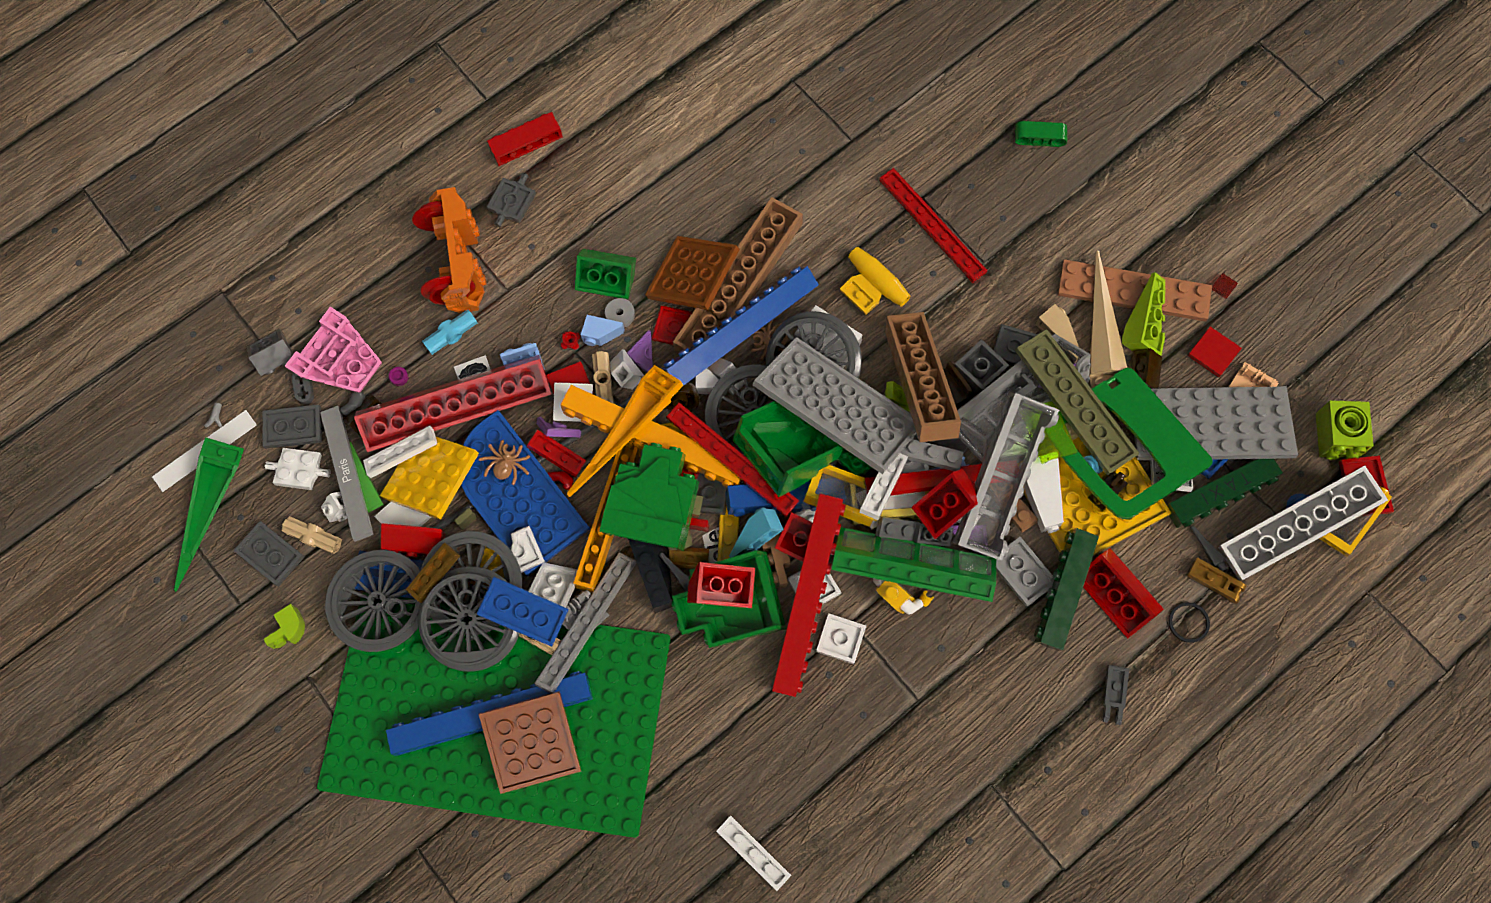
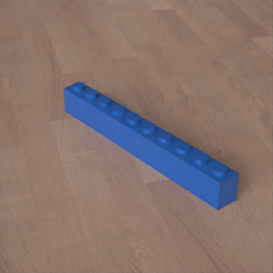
M797 266L792 269L788 277L783 276L776 281L777 285L763 290L764 294L762 296L752 298L747 307L742 306L735 311L736 315L732 318L731 316L721 321V326L718 328L713 327L707 331L708 335L706 337L696 339L692 343L693 346L691 348L681 350L676 359L672 358L663 364L662 370L679 379L684 386L817 287L819 284L808 266L802 268Z
M581 671L571 673L570 677L562 679L555 692L560 691L564 708L593 699L588 677L585 673H581ZM533 684L530 686V689H515L506 696H503V694L494 695L489 701L477 700L471 702V706L468 707L461 705L451 708V711L447 713L443 711L431 714L432 717L430 718L418 717L412 719V723L394 724L391 729L386 730L390 753L394 756H399L482 732L479 713L550 693Z

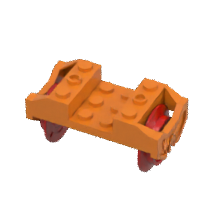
M455 187L436 190L429 198V203L423 205L413 214L412 222L419 229L433 231L435 236H437V240L447 239L450 266L439 268V277L424 283L421 287V294L435 304L446 305L447 310L463 313L467 309L470 312L480 310L479 304L485 293L484 286L487 285L481 266L479 267L478 259H474L472 252L467 251V245L478 244L477 237L480 236L478 225L476 226L471 209H467L465 202L457 194Z

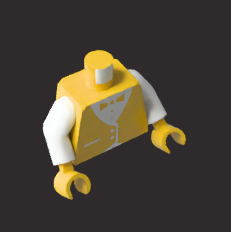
M873 578V582L877 586L875 588L876 591L895 610L902 614H913L923 606L927 607L934 598L933 596L931 598L926 596L928 591L925 590L919 599H915L901 584Z

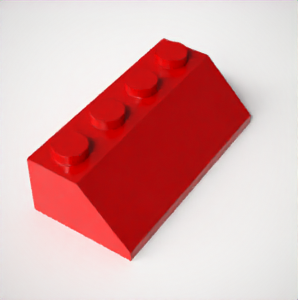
M1111 548L1091 562L1083 588L1127 639L1164 610Z

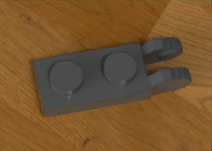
M1113 665L1107 666L1103 700V722L1108 723L1112 707L1117 708L1115 724L1121 725L1123 709H1125L1129 668Z

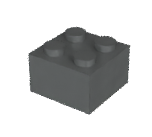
M981 339L955 363V367L972 391L978 395L1006 373L1009 364Z

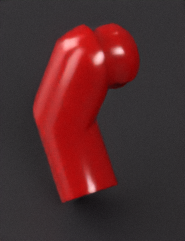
M548 472L553 481L563 483L565 490H569L572 487L574 480L566 472Z

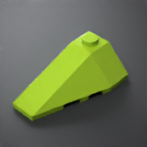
M1156 272L1151 274L1125 325L1121 344L1131 351L1151 348L1162 356L1165 333H1162V322L1165 321V315L1162 313V305L1165 303V279Z

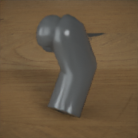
M353 392L349 402L340 408L341 412L346 416L360 407L365 399L364 393Z

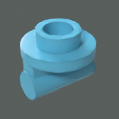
M1092 455L1084 457L1097 474L1103 471Z

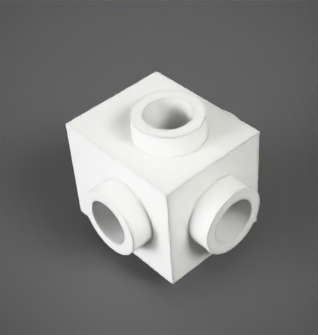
M341 492L328 495L321 508L329 522H342L346 520L347 515Z

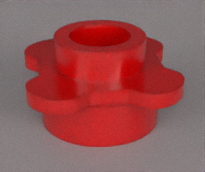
M571 331L564 332L562 334L563 342L561 347L563 349L572 348L577 350L579 348L578 340L580 339V334Z

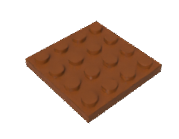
M677 236L645 295L651 300L708 310L740 249L734 244Z
M560 691L479 713L500 794L581 772Z

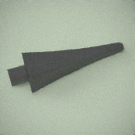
M1191 526V530L1200 542L1211 565L1218 567L1221 571L1228 569L1224 563L1226 557L1209 543L1195 526Z
M660 553V557L672 571L684 592H687L689 577L663 553Z

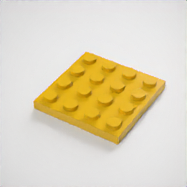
M436 437V445L398 464L380 496L387 501L441 520L479 453L475 449Z

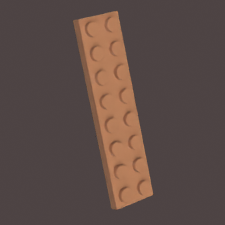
M1063 260L1058 296L1093 302L1095 265ZM1103 266L1112 305L1134 309L1151 274ZM1162 277L1165 279V303L1162 305L1163 314L1205 322L1208 320L1212 285Z

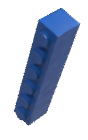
M837 479L819 481L816 494L843 499V504L845 503L846 497L843 481ZM811 480L789 492L799 500V503L791 512L796 513L806 509L816 511L815 506L803 502ZM732 485L726 489L725 496L728 515L736 517L748 513H753L754 515L755 511L760 508L774 509L776 514L781 513L748 485Z

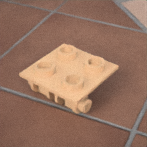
M1244 362L1229 387H1277L1278 381L1261 372V370L1254 368L1251 364Z

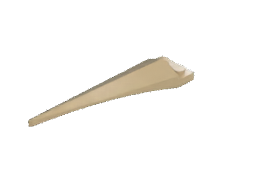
M1098 250L1095 253L1089 386L1091 389L1111 378L1122 369L1127 368ZM1116 380L1109 384L1112 389L1119 385Z

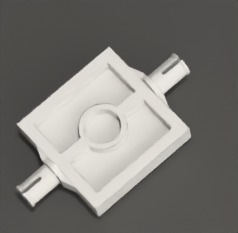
M283 448L277 463L266 461L265 469L275 470L273 484L276 486L312 490L318 476L329 478V474H331L330 469L320 468L322 457L320 452Z

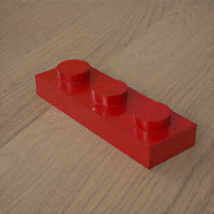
M539 430L536 431L527 444V448L575 478L586 462L584 458Z

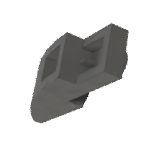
M880 516L876 536L950 547L954 528L950 527L937 539H934L922 521Z

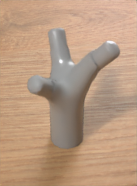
M214 403L210 418L204 424L205 427H209L213 422L222 427L219 420L222 404Z

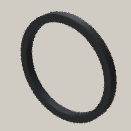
M1182 603L1171 611L1169 627L1179 640L1194 643L1207 635L1210 628V620L1206 611L1199 605ZM1192 606L1202 612L1206 620V629L1201 637L1186 639L1175 631L1172 619L1178 608Z

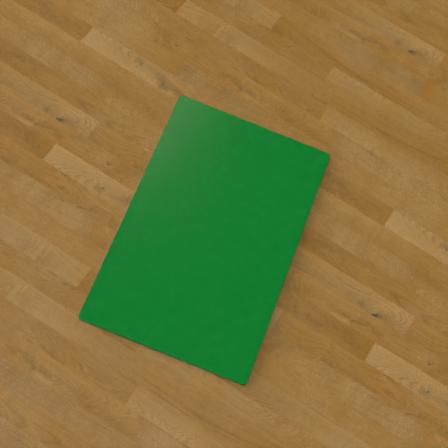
M367 592L362 593L363 595L369 596ZM361 597L360 601H367V599ZM398 597V598H397V599H400V600H415V599L403 598V597ZM376 600L375 603L381 604L382 600ZM446 603L440 604L444 610L449 611L451 608ZM405 604L407 612L413 613L415 604ZM360 605L358 609L365 607L367 605ZM394 605L392 613L399 612L401 605ZM366 612L356 615L355 622L358 621ZM386 612L393 634H395L402 627ZM404 615L399 620L405 626L410 616ZM370 616L353 632L354 635L361 637ZM381 616L380 639L390 636L383 616ZM465 617V621L469 623V621H472V617ZM376 618L366 639L375 640ZM437 623L431 624L433 635L444 629ZM563 625L556 637L561 641L568 632ZM598 625L563 678H568L571 673L578 671L585 673L588 677L593 696L592 700L565 707L581 772L502 794L499 791L483 731L394 756L390 753L386 730L391 729L392 725L397 723H404V725L412 723L411 720L414 718L432 717L431 714L435 712H450L451 708L463 705V707L471 706V702L477 700L489 701L494 695L503 694V696H506L515 689H530V686L535 684L537 678L552 657L550 654L518 637L512 650L497 664L479 671H459L443 665L429 653L421 639L419 627L405 642L385 651L366 652L349 646L317 789L323 792L637 838L640 832L671 638L668 634ZM496 630L487 632L498 644L504 633ZM447 631L435 637L438 644L442 646L452 635V632ZM457 634L444 649L446 652H454L460 634ZM482 634L478 635L484 649L495 647ZM464 635L459 652H467L466 635ZM475 639L472 640V651H480Z

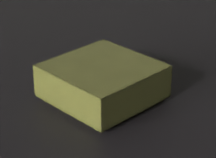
M467 508L454 521L464 530L477 517L470 508Z

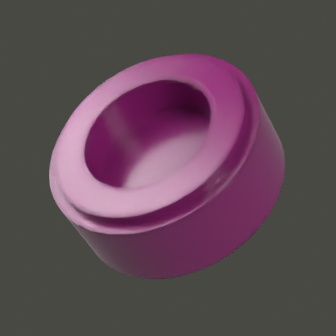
M394 367L389 372V380L395 386H403L409 379V375L403 367Z

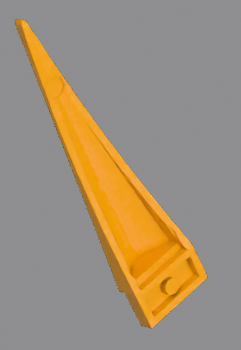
M656 365L641 378L613 429L567 492L568 497L572 496L672 402L671 398L683 386L679 379Z

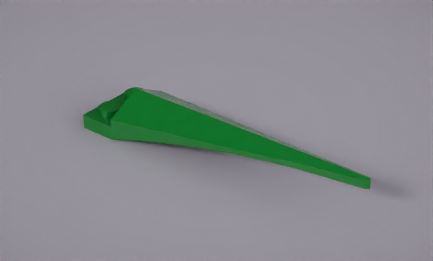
M206 437L204 439L196 467L174 592L178 590L239 466L244 451L243 448Z

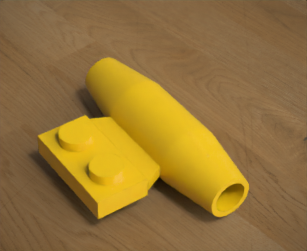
M859 247L851 251L848 258L860 274L852 276L840 288V291L865 315L879 304L882 295L900 307L909 301L910 294L898 278L881 262Z

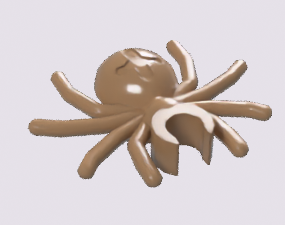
M772 319L768 322L767 331L763 326L761 328L763 332L756 331L754 333L756 335L753 336V339L761 341L754 343L756 348L751 349V351H760L765 348L760 360H763L766 356L769 341L782 323L772 327L770 330ZM787 335L781 342L783 345H785L788 341Z
M501 440L498 453L489 444V449L496 456L479 458V461L495 460L486 468L484 477L487 476L493 465V473L500 480L508 478L513 469L512 485H515L517 479V469L515 466L520 468L526 475H529V472L517 463L530 458V455L517 458L522 451V445L519 446L517 452L515 446H513L512 451L508 452L506 451L508 444L506 443L503 446L504 440Z

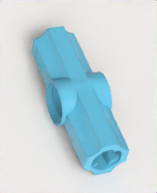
M467 309L453 320L442 322L438 326V330L422 342L433 355L447 344L458 342L462 334L478 322Z

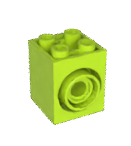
M1330 400L1316 413L1319 457H1326L1328 460L1359 458L1373 447L1369 402Z

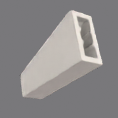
M1057 451L1037 457L1032 462L1030 477L1028 480H1025L1023 486L1034 515L1038 518L1041 533L1046 531L1048 533L1056 532L1064 522Z

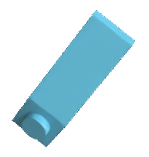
M760 508L755 511V514L748 519L729 555L730 558L757 550L783 531V527L774 509Z

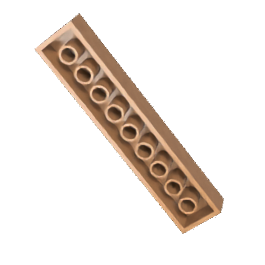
M773 197L770 198L738 245L740 250L709 309L696 308L673 341L674 351L679 353L685 348H691L693 346L692 343L696 339L706 337L708 335L707 331L713 327L718 328L722 325V320L729 316L732 318L736 315L735 311L749 305V301L755 296L802 226V213Z

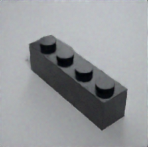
M628 539L654 612L658 613L671 608L673 595L670 569L660 557V553H663L669 559L668 547Z

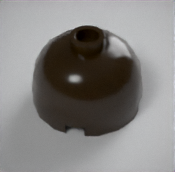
M689 381L682 386L671 398L672 402L664 410L666 411V408L672 410L678 403H681L690 412H692V408L695 406L697 408L699 405V394L695 385Z

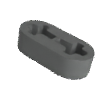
M293 373L292 383L295 398L303 405L310 404L314 399L312 380L303 378L302 384L298 380L301 377ZM303 390L307 393L305 399L301 397L303 396Z

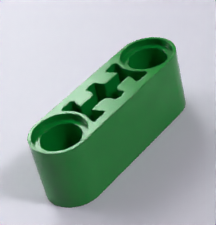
M1020 121L1015 124V143L1029 146H1065L1067 144V125L1054 122Z

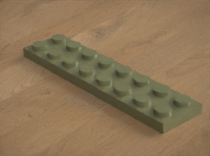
M1047 329L1015 349L1016 353L1106 475H1109L1139 455V452Z

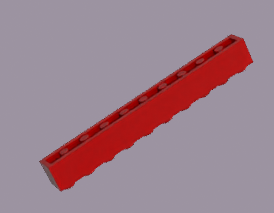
M824 494L819 495L772 689L773 692L796 697L797 692L801 693L804 681H800L802 673H806L808 661H805L806 653H811L813 642L809 640L811 633L815 634L818 624L814 619L816 613L820 614L823 602H819L820 594L825 595L827 583L824 582L825 574H830L832 563L828 561L830 554L834 555L837 543H833L835 535L839 536L841 528L838 519L839 515L844 516L846 504H842L843 499Z

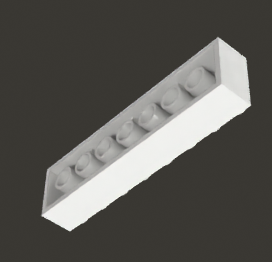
M1363 466L1225 542L1218 549L1226 557L1225 560L1237 579L1242 581L1388 501V499L1366 466Z

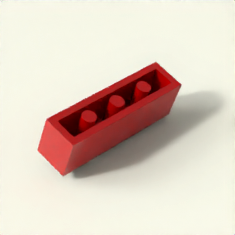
M550 112L542 114L539 118L532 121H527L519 127L511 128L501 135L493 136L490 140H487V143L498 166H501L563 138V135L553 113Z

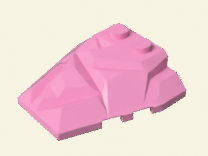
M329 307L319 320L321 327L301 353L297 351L294 353L285 367L301 378L360 393L382 362L369 345L365 343L358 331L350 324L346 316Z

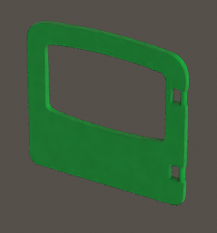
M1131 368L1122 369L1111 378L1092 388V391L1101 403L1112 411L1146 448L1163 471L1164 478L1132 499L1125 501L1100 478L1070 441L1062 428L1068 422L1060 411L1058 412L1059 418L1056 425H1052L1044 430L1055 449L1083 484L1114 516L1121 519H1131L1207 470L1213 462L1212 457ZM1116 380L1119 385L1112 389L1109 384Z

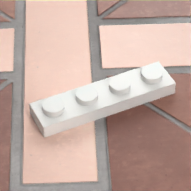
M428 426L363 460L367 476L373 478L436 445L437 440L434 429Z
M900 453L883 474L878 472L859 513L879 520L907 462L908 456Z
M732 816L716 831L776 891L791 876Z

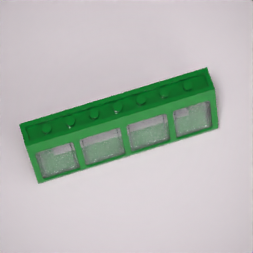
M844 527L840 528L832 570L993 602L996 587V559L993 557L930 544L916 543L914 541L878 537L874 533Z

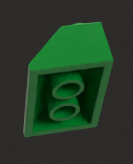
M582 249L577 255L575 290L629 299L635 275L636 258Z

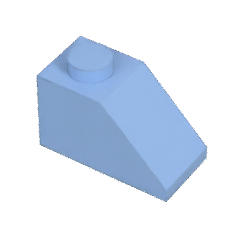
M587 315L581 337L583 342L589 346H602L623 334L625 329L622 322Z

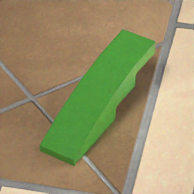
M349 442L367 511L370 513L384 504L372 479L367 476L365 466L359 458L354 445Z

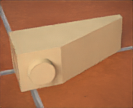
M1054 304L1038 318L1036 326L1042 332L1047 329L1051 335L1057 334L1079 347L1070 320L1064 309ZM1062 343L1064 353L1074 363L1078 362L1081 354Z

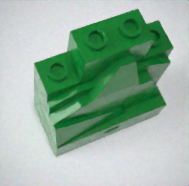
M776 401L742 415L733 438L736 445L778 497L800 487L817 476L819 470L839 459L843 450L842 446Z
M657 443L644 444L639 467H637L638 464L626 462V465H619L615 483L611 485L604 509L600 532L608 536L628 538L684 552L699 481L691 474L684 473L681 476L686 455L681 452L680 448L670 446L669 449L662 448L661 444Z
M755 550L713 563L755 568L752 608L687 603L688 591L672 596V608L678 617V630L682 635L705 630L703 635L704 641L709 648H716L787 629L767 552ZM695 569L689 570V571H690L689 581H690V579H691V577H692L693 572H694Z

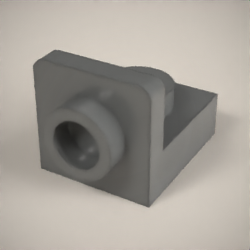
M1022 374L1015 383L1018 388L1013 393L1028 398L1037 387L1030 378Z

